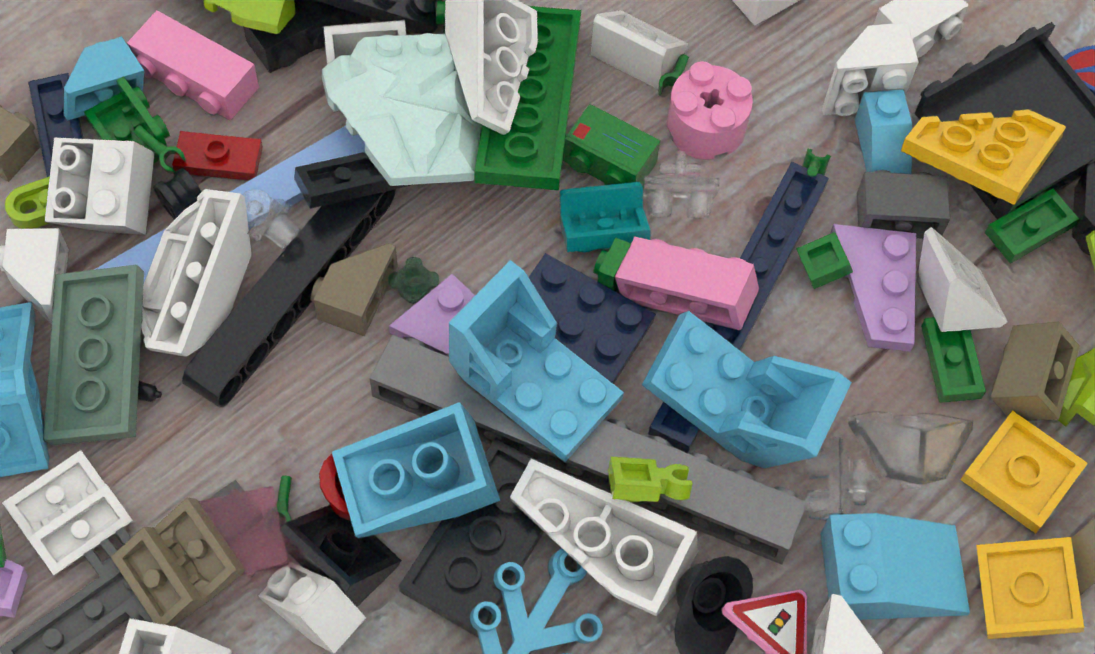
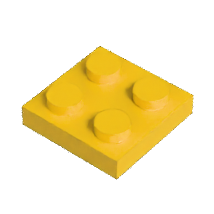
M1012 410L960 480L1036 534L1088 463Z
M1071 537L976 545L988 639L1084 632Z

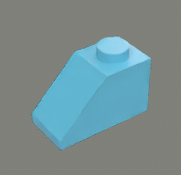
M123 37L84 47L64 87V116L67 121L85 116L84 111L119 94L120 91L116 80L123 76L132 89L139 86L143 92L144 69Z
M904 89L864 92L855 117V124L866 171L887 170L891 173L912 174V156L901 151L904 139L912 130V121Z

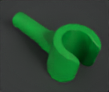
M681 54L673 72L666 73L659 79V96L662 95V90L665 87H673L676 80L683 74L689 60L687 55Z
M141 125L134 129L133 133L159 156L160 164L167 173L174 174L175 172L166 165V159L169 155L176 154L186 162L185 155L179 148L165 146Z
M808 148L802 166L808 168L807 173L809 176H815L817 173L824 176L831 156L828 154L825 157L815 156L812 154V149Z
M281 476L275 508L268 511L264 517V527L270 535L272 532V522L275 519L282 517L286 519V522L292 520L288 513V501L292 477Z

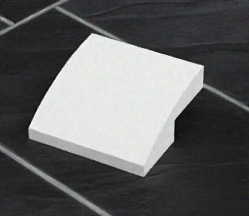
M81 450L2 502L54 576L82 558L83 554L90 549L93 550L99 546L100 542L115 535L117 530L122 527L125 528L133 522Z

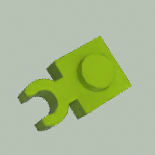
M610 456L608 476L612 499L628 502H659L660 494H665L672 499L687 500L690 498L692 481L687 480L689 467L681 464H672L665 468L657 467L656 459Z

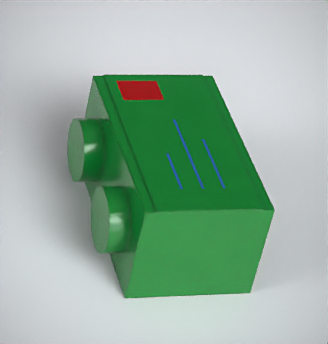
M589 104L566 136L563 161L568 163L573 170L579 173H587L602 181L605 185L633 182L643 184L657 163L661 140Z

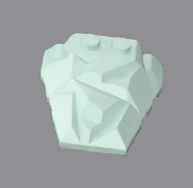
M425 33L422 35L364 37L357 43L351 55H340L322 69L321 77L328 105L334 112L340 109L347 119V130L352 136L359 134L365 142V153L390 186L474 181L482 124L471 118L446 34Z

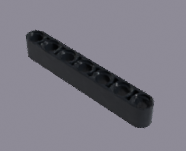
M396 189L321 206L190 361L184 371L182 383L219 408L227 405L312 303L311 293L317 279L325 277L331 264L344 260L353 253L388 210L396 194Z

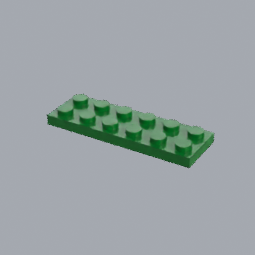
M529 6L537 11L538 44L535 53L529 56L526 65L529 68L527 78L521 81L518 89L520 100L510 131L502 135L482 125L474 178L475 183L559 191L581 24V10Z

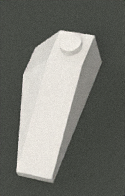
M445 0V34L471 118L504 135L510 131L520 100L518 93L520 83L527 78L529 68L526 67L529 56L535 53L538 44L537 11L518 0Z
M533 459L529 461L510 496L511 501L612 596L655 616H658L675 596L680 578L690 568L698 552L697 531L631 502L612 499V494Z

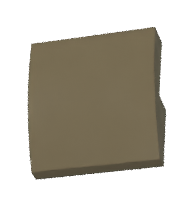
M189 497L184 499L154 528H141L111 556L152 621L168 626L177 624L195 612L246 571L198 500Z

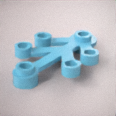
M562 548L549 559L548 572L551 578L528 617L520 588L525 580V573L522 567L517 563L507 562L495 571L494 583L502 593L513 640L506 654H529L531 651L575 641L588 644L601 636L603 630L602 623L596 615L590 613L579 616L572 623L544 629L568 586L582 580L587 573L578 563L576 572L567 570L564 560L566 557L571 556ZM504 570H511L515 574V585H508L503 581L502 573ZM489 601L481 602L472 609L470 622L478 632L482 654H503L495 628L500 623L501 612L496 604ZM480 609H487L491 612L493 620L490 625H484L480 622L478 618ZM582 621H588L592 624L593 634L591 637L582 634L580 630Z

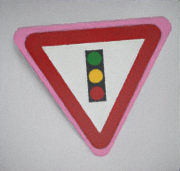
M795 590L734 601L723 606V615L744 632L749 640H753L765 651V654H807V595L804 591Z

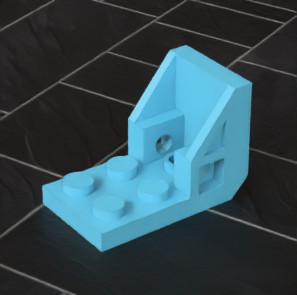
M510 260L449 322V362L462 380L561 460L566 462L620 403L624 392L555 339L556 320L526 272Z
M32 302L0 307V477L49 468V452L47 442L44 441L45 426L40 393L30 361L36 321Z
M687 311L678 316L642 386L739 460L765 469L817 457L852 382L837 371L778 356H771L754 362L693 313Z

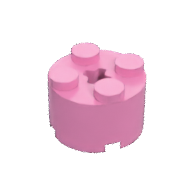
M704 61L694 63L690 70L684 72L676 80L672 88L667 116V128L673 137L676 147L691 157L704 160L714 159L715 155L726 152L728 155L737 150L745 138L753 104L752 86L748 79L739 76L730 69L711 65Z

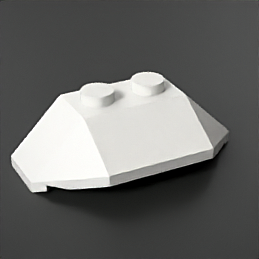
M204 189L197 196L198 201L186 208L164 230L143 285L141 330L145 337L143 339L145 347L150 351L187 357L204 346L230 315L252 255L245 197L241 193Z

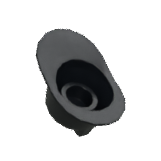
M724 556L695 564L686 570L680 578L676 588V600L680 609L674 627L675 644L680 654H726L734 640L738 627L723 615L722 608L729 602L751 599L753 593V577L749 567L740 559Z

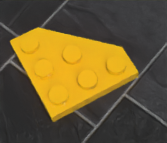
M1015 110L1012 117L994 118L991 112L960 114L958 121L940 122L938 116L922 117L904 139L901 151L920 162L927 163L954 176L958 180L965 181L992 194L996 198L1015 205L1062 139L1066 126L1031 110Z

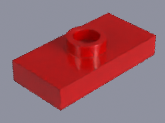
M180 131L176 147L184 153L186 162L175 154L172 167L175 172L180 168H184L190 175L249 181L255 178L258 173L263 149L262 141L255 138Z

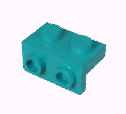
M640 182L563 189L559 192L560 226L567 252L578 251L586 253L595 249L610 248L615 238L628 243H632L634 237L651 240V230L643 208V187Z

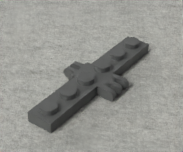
M236 480L201 504L228 545L264 520L262 512ZM124 527L115 532L117 539L123 545L131 539V536ZM108 538L99 543L109 556L105 561L101 562L98 554L92 549L83 554L99 577L1 646V654H80L129 617L154 623L112 560L111 556L117 550Z

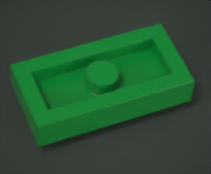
M1051 189L990 223L985 234L1011 264L1074 228L1079 218L1054 189Z
M935 317L925 318L921 328L939 403L982 399L986 389L971 330L941 332Z

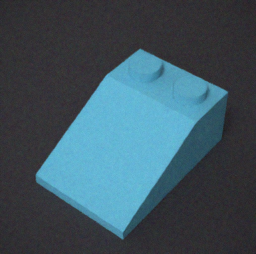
M460 402L332 451L354 533L357 538L459 517L500 501L475 421Z
M879 513L836 514L829 516L820 533L828 597L830 598L832 594L842 596L859 620L968 616L970 614L955 525Z

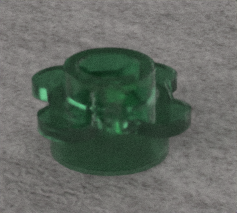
M410 257L406 260L405 266L401 270L392 272L389 275L388 283L391 288L398 289L399 295L408 303L416 304L431 289L439 285V275L436 272L427 270L420 258ZM411 278H417L418 281L415 282V283H412V282H410V279H411Z

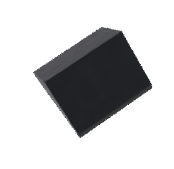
M331 505L288 521L280 529L287 553L303 568L333 580L356 607L402 561L375 535L357 538L352 522L340 517L332 509Z

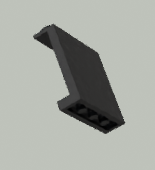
M1053 22L1038 30L1035 27L1029 28L1013 44L1007 47L1004 45L995 47L985 56L984 60L975 65L972 62L963 65L953 74L952 78L943 83L940 80L932 82L921 92V99L914 113L919 120L922 117L938 116L940 122L958 121L960 114L991 112L994 118L1012 117L1015 110H1031L1066 126L1062 139L1015 205L996 198L992 194L970 184L996 219L1005 216L1051 189H1054L1056 192L1080 179L1086 167L1093 162L1095 163V95L1048 40L1055 28Z

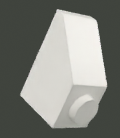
M59 228L7 229L5 245H0V270L5 271L13 288L28 302H32L33 307L52 325L55 274L66 273L69 252Z

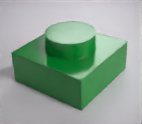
M835 232L796 248L814 289L853 273L851 264Z
M618 238L614 239L608 252L605 250L600 252L593 273L598 275V282L615 292L618 288L615 275L631 246V243Z

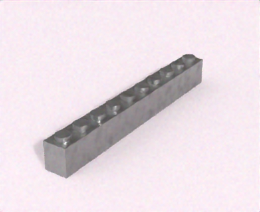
M392 334L369 378L372 397L421 417L460 402L473 417L482 442L491 445L496 438L542 464L612 494L608 476L610 456L656 459L657 467L665 468L672 464L686 465L689 467L687 480L692 481L689 499L676 500L665 494H660L659 502L640 501L631 503L781 565L791 547L807 505V501L799 499L798 495L790 489L779 486L772 488L757 482L751 474L738 469L730 471L715 465L709 457L696 452L688 454L673 448L667 440L661 437H646L633 432L625 423L615 419L603 420L570 458L564 462L462 380L449 362V353L443 355L430 350L426 344L415 338L408 337L403 339Z

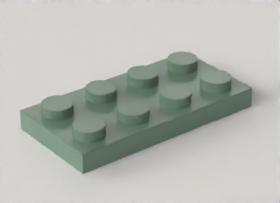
M138 265L55 274L44 441L52 446L136 437L144 271Z

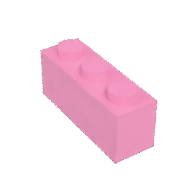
M157 10L127 42V45L144 69V77H153L164 83L174 94L181 97L185 95L191 98L209 114H219L231 121L259 88L254 63Z
M634 237L615 275L620 294L641 306L677 315L690 311L701 321L737 330L742 329L759 290L754 264L737 257L725 258L708 254L698 248L686 249L669 245L659 239L648 240Z

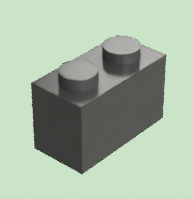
M887 170L864 172L857 190L858 227L916 233V238L924 239L925 231L932 227L942 236L950 221L947 176L932 175L927 172L915 174L891 173Z

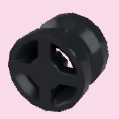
M184 168L174 172L173 178L168 182L160 181L153 186L159 201L174 220L186 208L198 201L197 196L202 192L195 180Z

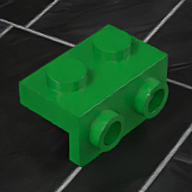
M124 76L116 80L120 91L119 94L84 111L88 123L100 140L134 141L153 151L133 133L134 129L141 125L159 142L167 146L165 139L170 137V133L159 115L154 117L150 115L147 110L150 108V105L139 86L132 89ZM154 154V163L159 161V156Z

